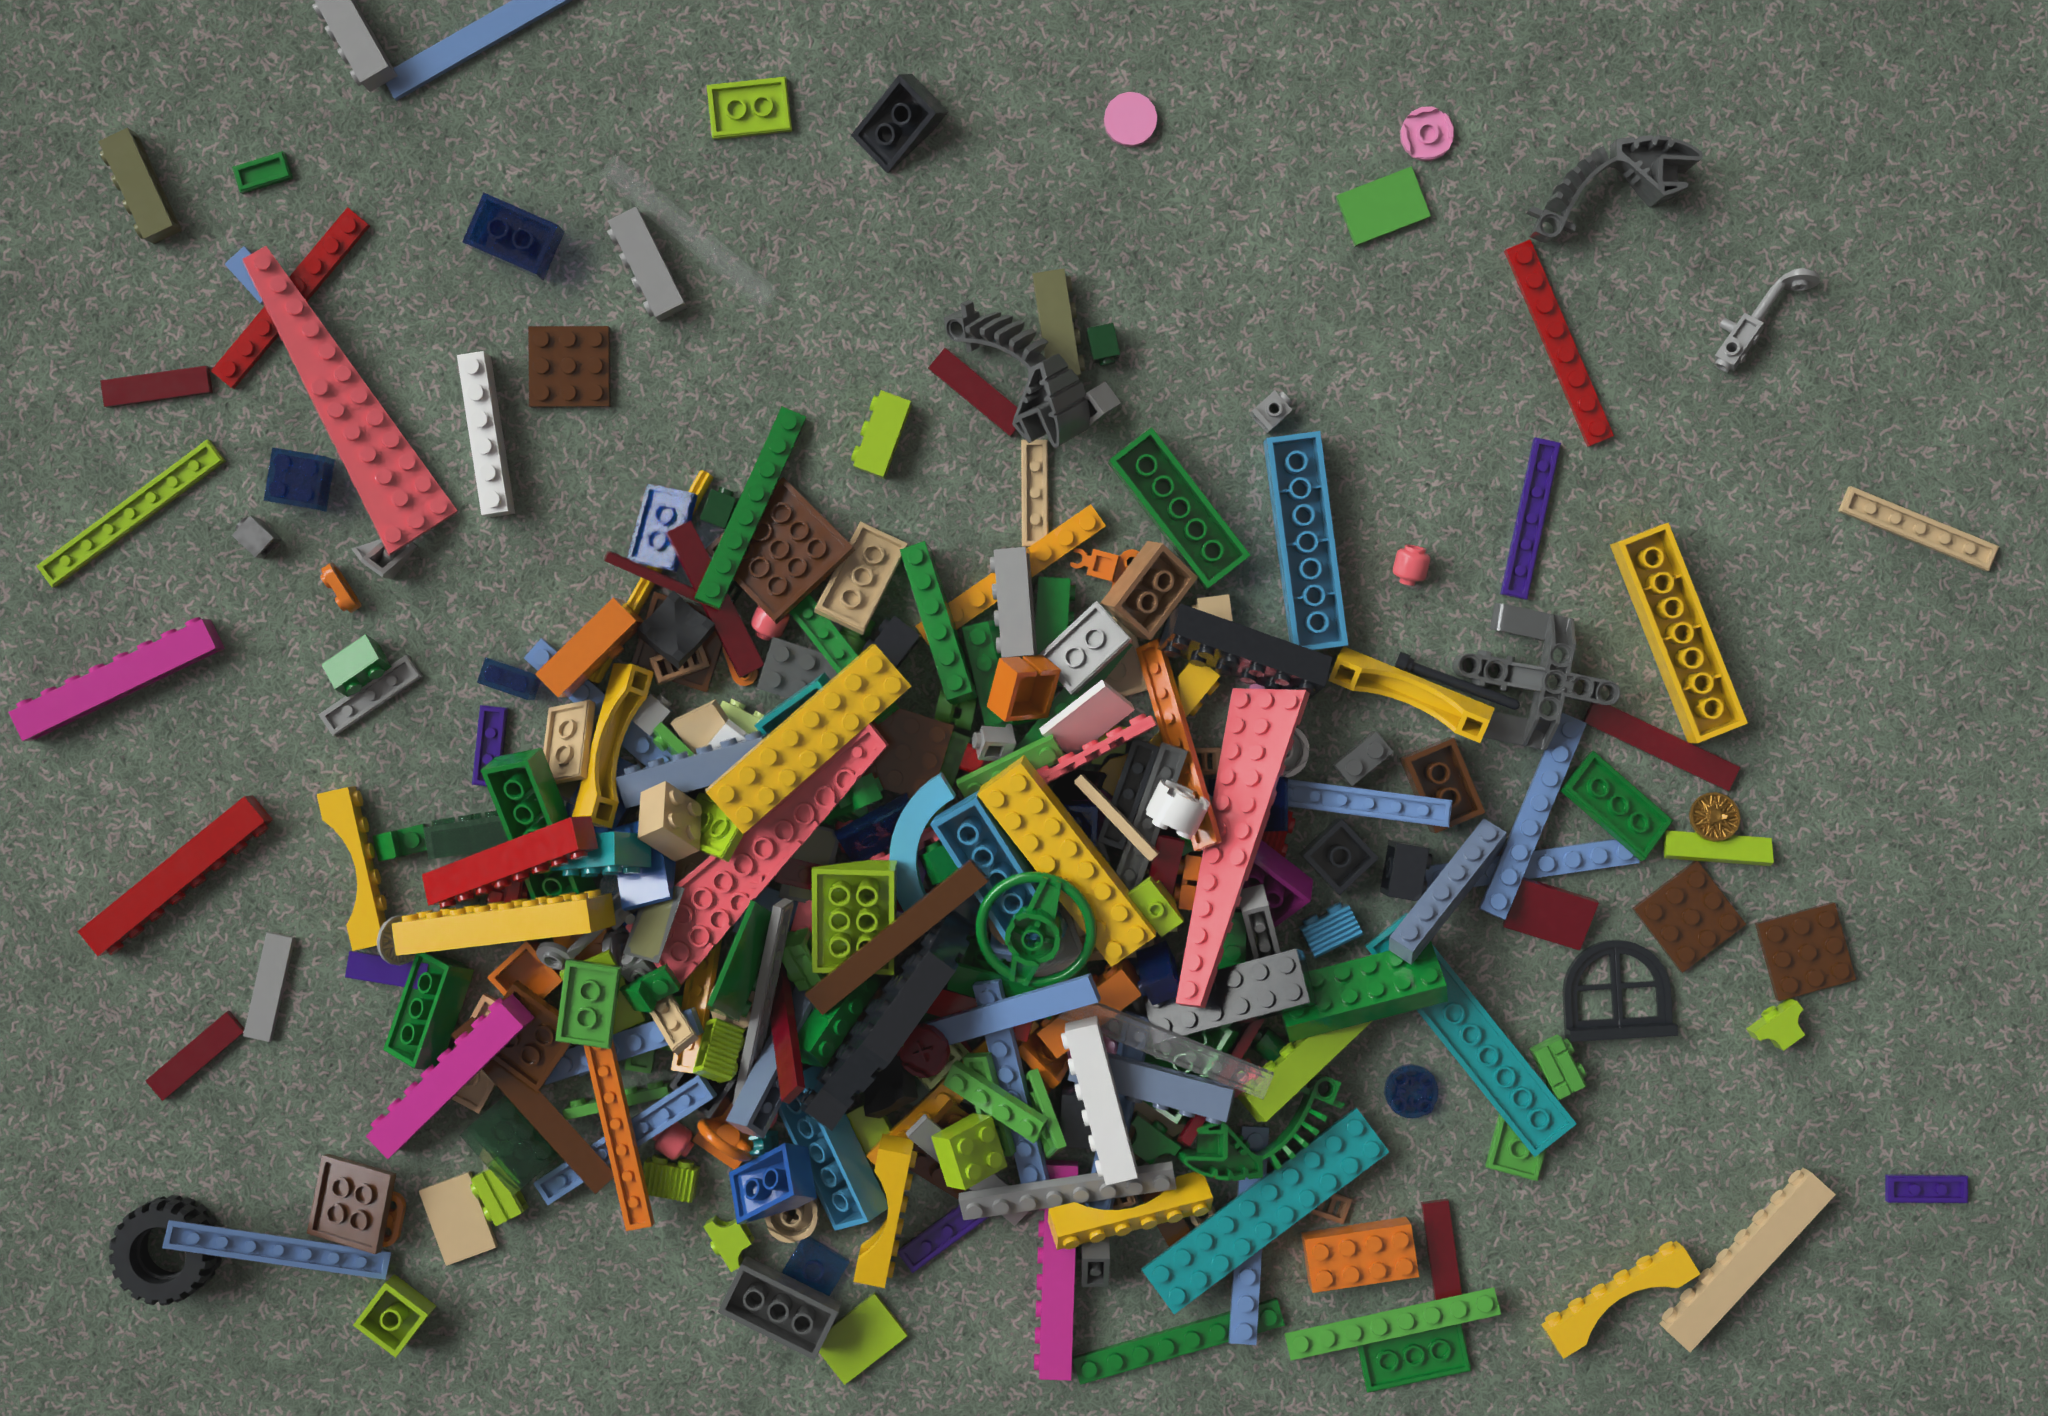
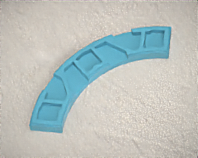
M942 772L925 783L909 800L896 823L892 835L889 860H897V899L904 912L927 894L917 866V853L923 830L937 810L956 796Z

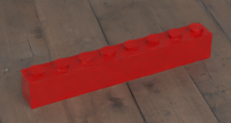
M253 795L244 796L77 932L97 956L105 954L111 956L124 947L122 944L124 940L128 937L133 939L145 930L143 927L145 923L149 920L154 922L165 914L163 909L170 903L175 905L186 897L184 892L191 886L194 889L205 882L207 879L205 875L211 870L215 872L227 864L226 858L230 854L234 853L236 855L248 846L246 842L251 837L258 838L269 829L267 825L273 819Z
M579 816L564 819L422 874L428 906L440 905V909L456 906V901L465 902L474 899V894L484 895L493 892V887L497 889L510 886L512 880L517 882L529 879L531 873L536 875L548 872L549 866L560 867L569 864L568 859L579 860L588 857L587 852L598 849L592 817Z

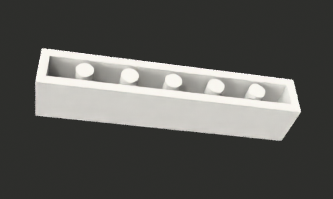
M484 351L457 355L481 515L490 518L515 514L491 356Z
M1098 1016L1065 1023V1033H1061L1064 1049H1069L1072 1058L1068 1059L1071 1075L1076 1074L1079 1083L1075 1084V1091L1078 1101L1083 1100L1085 1109L1082 1110V1117L1085 1126L1090 1125L1092 1135H1088L1092 1152L1097 1151L1099 1160L1095 1161L1098 1176L1104 1177L1105 1185L1138 1178V1168Z

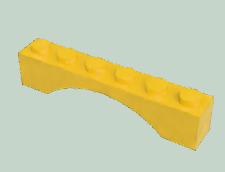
M1343 646L1328 680L1352 691L1379 694L1408 703L1435 717L1454 733L1481 743L1495 709L1492 706Z
M1190 661L1177 675V689L1186 717L1189 714L1194 716L1203 705L1200 700L1207 693L1210 696L1220 685L1217 681L1220 675L1212 668L1195 666ZM1160 731L1148 743L1160 747L1161 742H1163ZM1128 753L1123 756L1109 758L1098 771L1104 772L1107 775L1102 788L1112 796L1114 795Z
M613 664L590 748L587 779H582L572 817L591 816L593 826L612 828L619 803L616 789V771L620 748L631 720L648 696L654 672L634 664Z
M356 786L317 794L322 820L333 828L344 841L351 853L356 869V901L351 917L346 925L352 951L377 946L379 930L384 922H386L384 911L387 909V903L384 895H380L378 884L381 883V876L378 869H374L372 858H375V850L373 844L368 843L366 832H369V824L367 818L362 816L360 806H363L362 794L359 790H356Z
M882 1133L874 1172L881 1181L886 1193L888 1215L878 1231L861 1244L853 1282L885 1288L887 1277H893L896 1262L891 1261V1256L897 1257L900 1240H895L896 1234L901 1235L904 1219L899 1218L900 1212H906L909 1198L904 1196V1191H910L913 1174H909L908 1170L909 1167H915L918 1153L912 1151L914 1142L908 1138Z
M1197 1172L1177 1176L1175 1178L1177 1189L1164 1191L1151 1201L1128 1209L1101 1210L1076 1202L1049 1208L1048 1224L1057 1250L1063 1248L1073 1249L1079 1246V1244L1087 1242L1097 1243L1106 1237L1114 1235L1124 1236L1134 1230L1154 1228L1157 1224L1165 1222L1175 1223L1182 1218L1192 1215H1205L1208 1211H1211L1213 1195L1206 1177Z
M1677 1241L1666 1242L1659 1247V1252L1651 1257L1647 1255L1637 1260L1635 1267L1628 1271L1624 1269L1617 1272L1613 1276L1614 1280L1607 1284L1596 1285L1591 1289V1294L1583 1299L1579 1297L1569 1302L1567 1309L1560 1313L1556 1311L1549 1314L1545 1318L1546 1322L1542 1323L1541 1326L1562 1358L1568 1357L1587 1345L1590 1333L1598 1319L1619 1299L1646 1288H1679L1699 1276L1700 1272L1685 1248Z

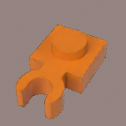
M1074 549L1073 552L1082 555V561L1078 564L1070 562L1071 567L1076 569L1088 567L1086 575L1114 581L1120 559L1119 555L1093 549L1092 555L1089 556L1083 549Z

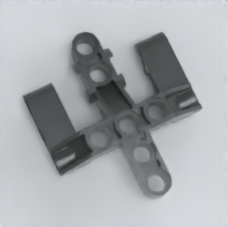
M1495 603L1490 630L1508 632L1510 635H1522L1535 638V640L1545 641L1540 666L1516 663L1513 656H1507L1506 659L1493 657L1491 652L1478 650L1477 654H1460L1454 658L1452 663V669L1457 676L1472 679L1471 683L1478 686H1484L1485 684L1499 686L1501 691L1508 692L1509 687L1534 691L1528 719L1493 712L1483 738L1535 749L1547 750L1559 726L1565 698L1597 705H1612L1620 698V688L1616 683L1570 672L1576 647L1573 618ZM1556 648L1560 649L1563 654L1562 660L1559 663L1553 659V652ZM1466 658L1472 662V669L1468 673L1462 669V662ZM1491 664H1495L1498 668V674L1495 678H1491L1488 674V667ZM1550 675H1554L1557 679V685L1554 689H1550L1547 684V679ZM1577 680L1583 684V690L1579 695L1573 689L1574 683ZM1603 686H1606L1609 690V696L1606 700H1603L1600 696V690ZM1546 701L1551 704V712L1547 716L1542 712V705Z

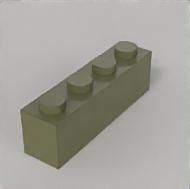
M125 128L99 140L98 142L102 148L100 155L104 163L110 166L114 174L111 176L114 185L119 191H122L125 198L122 200L127 212L133 215L135 219L134 229L138 236L155 244L181 232V226L138 134L129 128Z
M1064 269L1032 273L1041 337L1048 341V344L1043 349L1044 356L1047 359L1059 353L1068 364V369H1072L1080 379V371H1085L1083 355H1078L1076 345L1081 344L1079 328L1074 329L1072 321L1073 318H1077L1075 302H1069L1068 292L1073 291L1071 276H1065Z

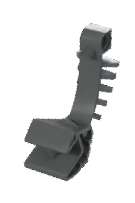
M1653 135L1639 136L1637 139L1634 137L1616 139L1610 145V159L1604 146L1599 147L1592 152L1591 156L1582 159L1576 167L1565 175L1563 180L1555 187L1553 195L1547 201L1544 210L1534 206L1529 209L1526 214L1537 218L1529 237L1546 243L1557 237L1562 230L1571 234L1574 233L1576 225L1566 220L1575 201L1586 184L1598 173L1609 167L1617 169L1649 208L1667 202L1688 187L1687 182H1678V173L1688 171L1703 158V153L1691 144L1676 138L1672 140L1671 137L1661 135L1655 137ZM1544 222L1552 225L1553 233L1549 234L1544 231L1542 226Z
M970 300L960 304L961 310L944 317L947 335L953 341L966 342L967 353L979 348V344L988 345L1010 354L1027 367V384L1012 425L1028 443L1047 434L1051 445L1058 447L1088 430L1090 427V413L1083 383L1079 382L1078 376L1072 369H1068V364L1059 353L1047 359L1041 354L1048 344L1046 339L1043 338L1030 344L1036 335L1034 329L1031 328L1021 332L1025 322L1018 320L1012 323L1013 316L1008 314L1001 316V312H994L980 317L979 311L974 310V303Z

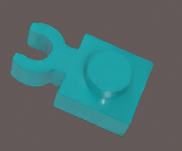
M767 1131L764 1139L752 1135L748 1137L754 1143V1149L749 1151L751 1156L758 1155L759 1157L779 1146L778 1131Z

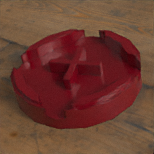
M921 1023L915 1027L897 1052V1055L900 1056L902 1066L909 1073L920 1078H929L930 1076L937 1075L946 1067L951 1051L948 1040L935 1026Z

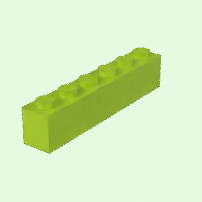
M1372 1021L1297 1040L1294 1044L1292 1042L1288 1043L1280 1050L1281 1056L1273 1062L1271 1060L1260 1069L1262 1074L1255 1080L1254 1078L1248 1080L1241 1087L1243 1092L1237 1098L1257 1122H1267Z

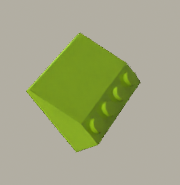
M864 860L812 867V973H830L897 919V860ZM897 956L874 974L894 975Z

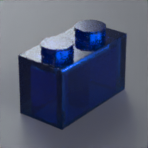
M485 657L477 683L526 700H535L541 680L535 675L536 672L495 658Z
M1167 941L1137 951L1138 963L1134 964L1139 979H1141L1137 982L1141 995L1143 997L1147 996L1152 1006L1177 997L1180 978L1176 959Z

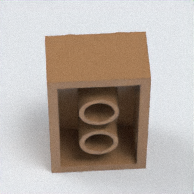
M1147 541L1100 604L1136 637L1151 640L1197 580L1198 576L1163 543Z

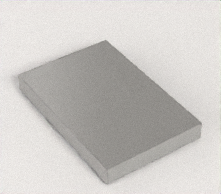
M1096 601L1039 655H1043L1061 669L1058 680L1074 696L1133 640L1101 604Z

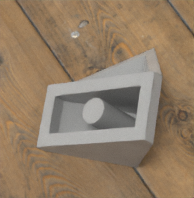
M381 539L352 548V551L363 564L382 578L394 579L417 546L411 542L389 556Z

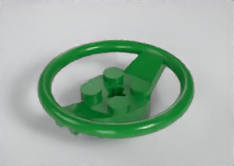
M1023 872L1000 881L984 897L976 918V935L983 956L991 967L1004 978L1026 987H1046L1069 980L1083 969L1094 951L1097 926L1089 902L1070 882L1045 872ZM1024 883H1039L1029 905L1020 908L1013 915L1006 929L1005 944L1012 953L1011 968H1009L997 957L989 943L987 935L989 912L998 897L1008 889ZM1062 890L1074 900L1083 915L1086 927L1084 946L1077 959L1066 969L1048 976H1034L1040 964L1050 959L1052 960L1061 945L1063 931L1061 920L1056 915ZM1034 932L1038 934L1039 937H1037L1036 940L1030 939V934L1028 933Z

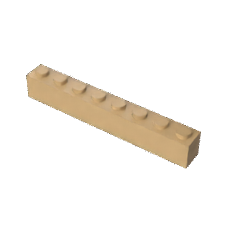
M1805 1168L1793 1172L1788 1179L1789 1183L1783 1190L1776 1191L1770 1198L1771 1203L1764 1210L1761 1209L1755 1213L1751 1225L1747 1229L1740 1230L1734 1237L1735 1242L1728 1249H1723L1717 1255V1262L1710 1269L1706 1268L1698 1276L1699 1281L1693 1288H1687L1681 1294V1301L1674 1308L1671 1307L1664 1312L1662 1321L1659 1324L1689 1352L1700 1343L1836 1195L1812 1172Z

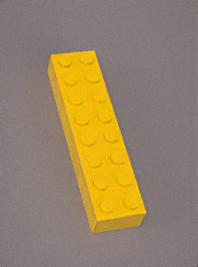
M1669 522L1610 544L1687 742L1700 743L1748 724Z
M871 644L706 788L707 795L744 834L905 693L911 685L876 644Z
M1025 755L980 787L977 796L1037 872H1045L1065 879L1085 896L1096 920L1097 937L1095 947L1111 967L1156 937L1154 927L1128 896L1129 889ZM1061 890L1059 901L1086 934L1085 921L1079 907L1070 896Z
M596 889L579 894L572 892L555 897L548 895L531 900L524 898L506 903L500 901L482 906L475 904L458 909L451 907L434 912L433 910L416 912V914L402 916V921L392 923L396 956L592 933L615 926L616 920L612 893L601 894V889Z

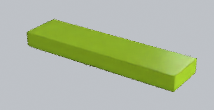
M1666 830L1663 834L1665 859L1771 866L1774 863L1772 838L1733 835L1724 841L1712 842L1703 839L1695 832Z

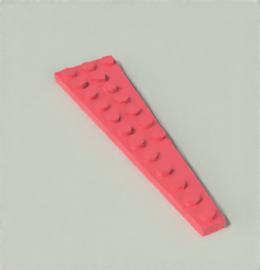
M267 246L243 258V264L301 377L332 443L337 449L342 463H344L350 475V479L388 555H392L457 513L455 506Z
M1232 689L1212 799V809L1222 842L1203 850L1176 1004L1198 1008L1206 1007L1217 974V967L1224 953V941L1227 933L1231 932L1233 926L1231 921L1236 907L1240 905L1242 899L1240 894L1244 882L1248 881L1270 815V809L1277 794L1276 786L1279 777L1283 776L1286 768L1284 762L1288 750L1292 749L1294 743L1292 738L1296 726L1300 725L1310 693L1306 690Z
M1144 713L1129 720L1131 726L1123 730L1122 727H1118L1106 733L1107 739L1101 742L1095 739L1083 745L1082 752L1076 755L1074 752H1070L1057 759L1058 765L1051 768L1047 764L1036 771L1046 784H1049L1158 727L1153 716L1147 717ZM932 827L923 830L918 851L938 840L940 841ZM883 851L869 859L889 860L890 854L885 855Z
M872 723L862 729L747 830L729 862L710 856L675 885L685 889L659 963H654L657 968L667 964L682 986L745 913L750 900L755 901L888 747L889 744ZM633 923L625 926L629 933L631 932Z

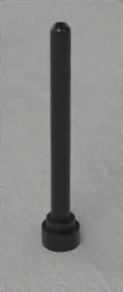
M1400 652L1395 667L1408 673L1412 672L1513 710H1517L1520 707V702L1517 699L1415 663V659L1410 658L1411 655Z

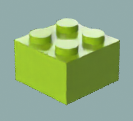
M972 1113L931 1136L947 1187L967 1190L1007 1167L992 1116Z
M394 1274L384 1283L353 1326L396 1358L409 1344L437 1306Z

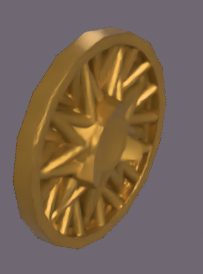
M1717 792L1706 793L1698 797L1691 805L1689 812L1690 824L1695 833L1703 839L1712 842L1724 841L1733 836L1738 830L1741 820L1740 812L1735 802L1728 796Z

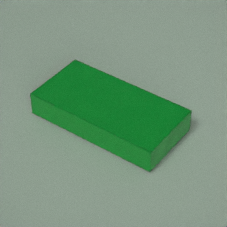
M283 151L232 167L239 191L242 194L293 179L286 153Z

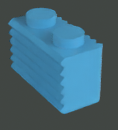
M1338 902L1326 909L1328 913L1320 917L1314 914L1302 920L1304 925L1300 926L1299 929L1314 958L1364 935L1349 905H1342L1341 902Z

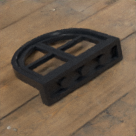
M1605 940L1589 946L1573 960L1566 972L1562 989L1565 1038L1570 1042L1678 1036V1025L1673 1023L1671 985L1668 974L1663 964L1648 949L1626 940ZM1609 954L1610 983L1578 985L1584 970L1596 959ZM1620 954L1630 955L1642 962L1651 973L1654 981L1621 983ZM1655 987L1657 1016L1623 1018L1622 988ZM1611 989L1612 1018L1578 1020L1577 991Z

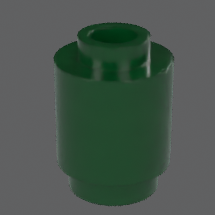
M1267 1026L1264 1029L1259 1028L1252 1040L1251 1048L1268 1062L1271 1060L1274 1062L1281 1056L1280 1050L1288 1043Z

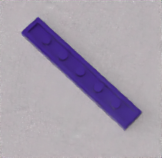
M1533 438L1502 582L1501 595L1528 600L1561 446L1559 442Z

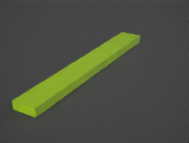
M205 440L36 567L50 586L56 588L226 462L211 440Z

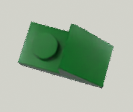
M425 824L372 836L378 862L431 849Z
M665 964L621 986L620 991L634 1011L651 1013L654 1011L657 1001L679 991L681 984L669 966Z

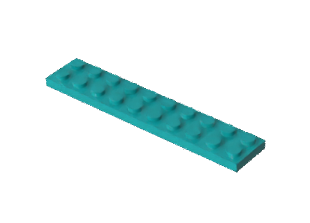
M1408 913L1402 915L1365 945L1372 955L1389 951L1390 936ZM1433 946L1447 984L1448 1002L1424 1007L1416 1011L1530 1153L1536 1157L1577 1123Z
M1356 1107L1308 1143L1310 1145L1306 1149L1302 1147L1295 1152V1158L1292 1160L1287 1158L1281 1163L1282 1167L1280 1169L1271 1170L1263 1178L1141 1268L1173 1314H1176L1389 1153V1150Z

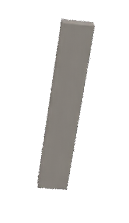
M924 1114L906 1132V1135L939 1163L931 1136L943 1130V1128ZM995 1173L969 1189L976 1191L1010 1185ZM1029 1211L1004 1214L1002 1216L1015 1226Z

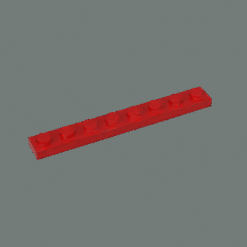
M348 207L289 276L306 302H308L370 227L368 223ZM265 306L211 370L232 389L236 388L279 336Z
M1531 239L1506 249L1504 253L1587 447L1614 436Z

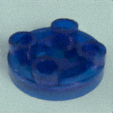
M1405 1064L1394 1069L1387 1077L1384 1085V1096L1387 1104L1396 1114L1405 1118H1419L1433 1111V1107L1438 1099V1085L1434 1076L1424 1067L1416 1064Z

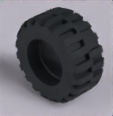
M171 1195L168 1198L165 1196L158 1197L123 1218V1222L117 1225L113 1232L116 1237L110 1240L109 1249L113 1250V1253L109 1255V1264H114L115 1266L112 1274L115 1279L119 1277L122 1284L119 1286L124 1291L129 1289L132 1292L131 1297L136 1300L145 1298V1304L154 1305L159 1302L163 1306L170 1305L174 1301L178 1303L186 1299L209 1282L215 1275V1270L220 1267L222 1261L220 1257L186 1252V1262L183 1270L180 1272H169L161 1269L153 1262L147 1246L151 1230L155 1227L167 1229L169 1220L215 1226L214 1224L218 1221L214 1215L209 1217L205 1213L208 1210L207 1207L203 1204L198 1207L195 1206L196 1201L189 1197L181 1201L180 1195Z

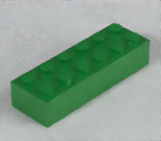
M1152 427L1109 459L1108 465L1186 566L1198 576L1197 580L1205 590L1251 556Z
M542 748L495 757L481 769L508 841L569 818ZM549 866L548 872L536 875L531 873L530 878L524 880L532 899L548 895L555 897L572 892L579 894L597 889L592 877H581V872H579V876H563L562 871H551V866Z
M1430 941L1412 965L1391 951H1385L1309 971L1317 1005L1283 1013L1282 1018L1289 1041L1293 1042L1448 1002L1447 984Z

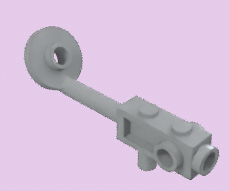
M1805 268L1794 269L1784 274L1774 283L1751 316L1744 313L1738 323L1724 318L1719 327L1730 332V334L1715 354L1714 365L1726 373L1729 370L1735 371L1739 363L1745 360L1746 353L1751 346L1757 343L1760 333L1764 329V322L1761 320L1783 289L1793 291L1811 289L1820 283L1819 273Z
M618 892L612 898L616 925L612 926L614 930L624 922L627 924L634 923L635 916L633 914L639 909L624 911L621 906L620 893ZM605 929L583 934L568 949L558 943L543 942L538 946L536 955L546 966L552 969L563 970L565 969L567 959H574Z

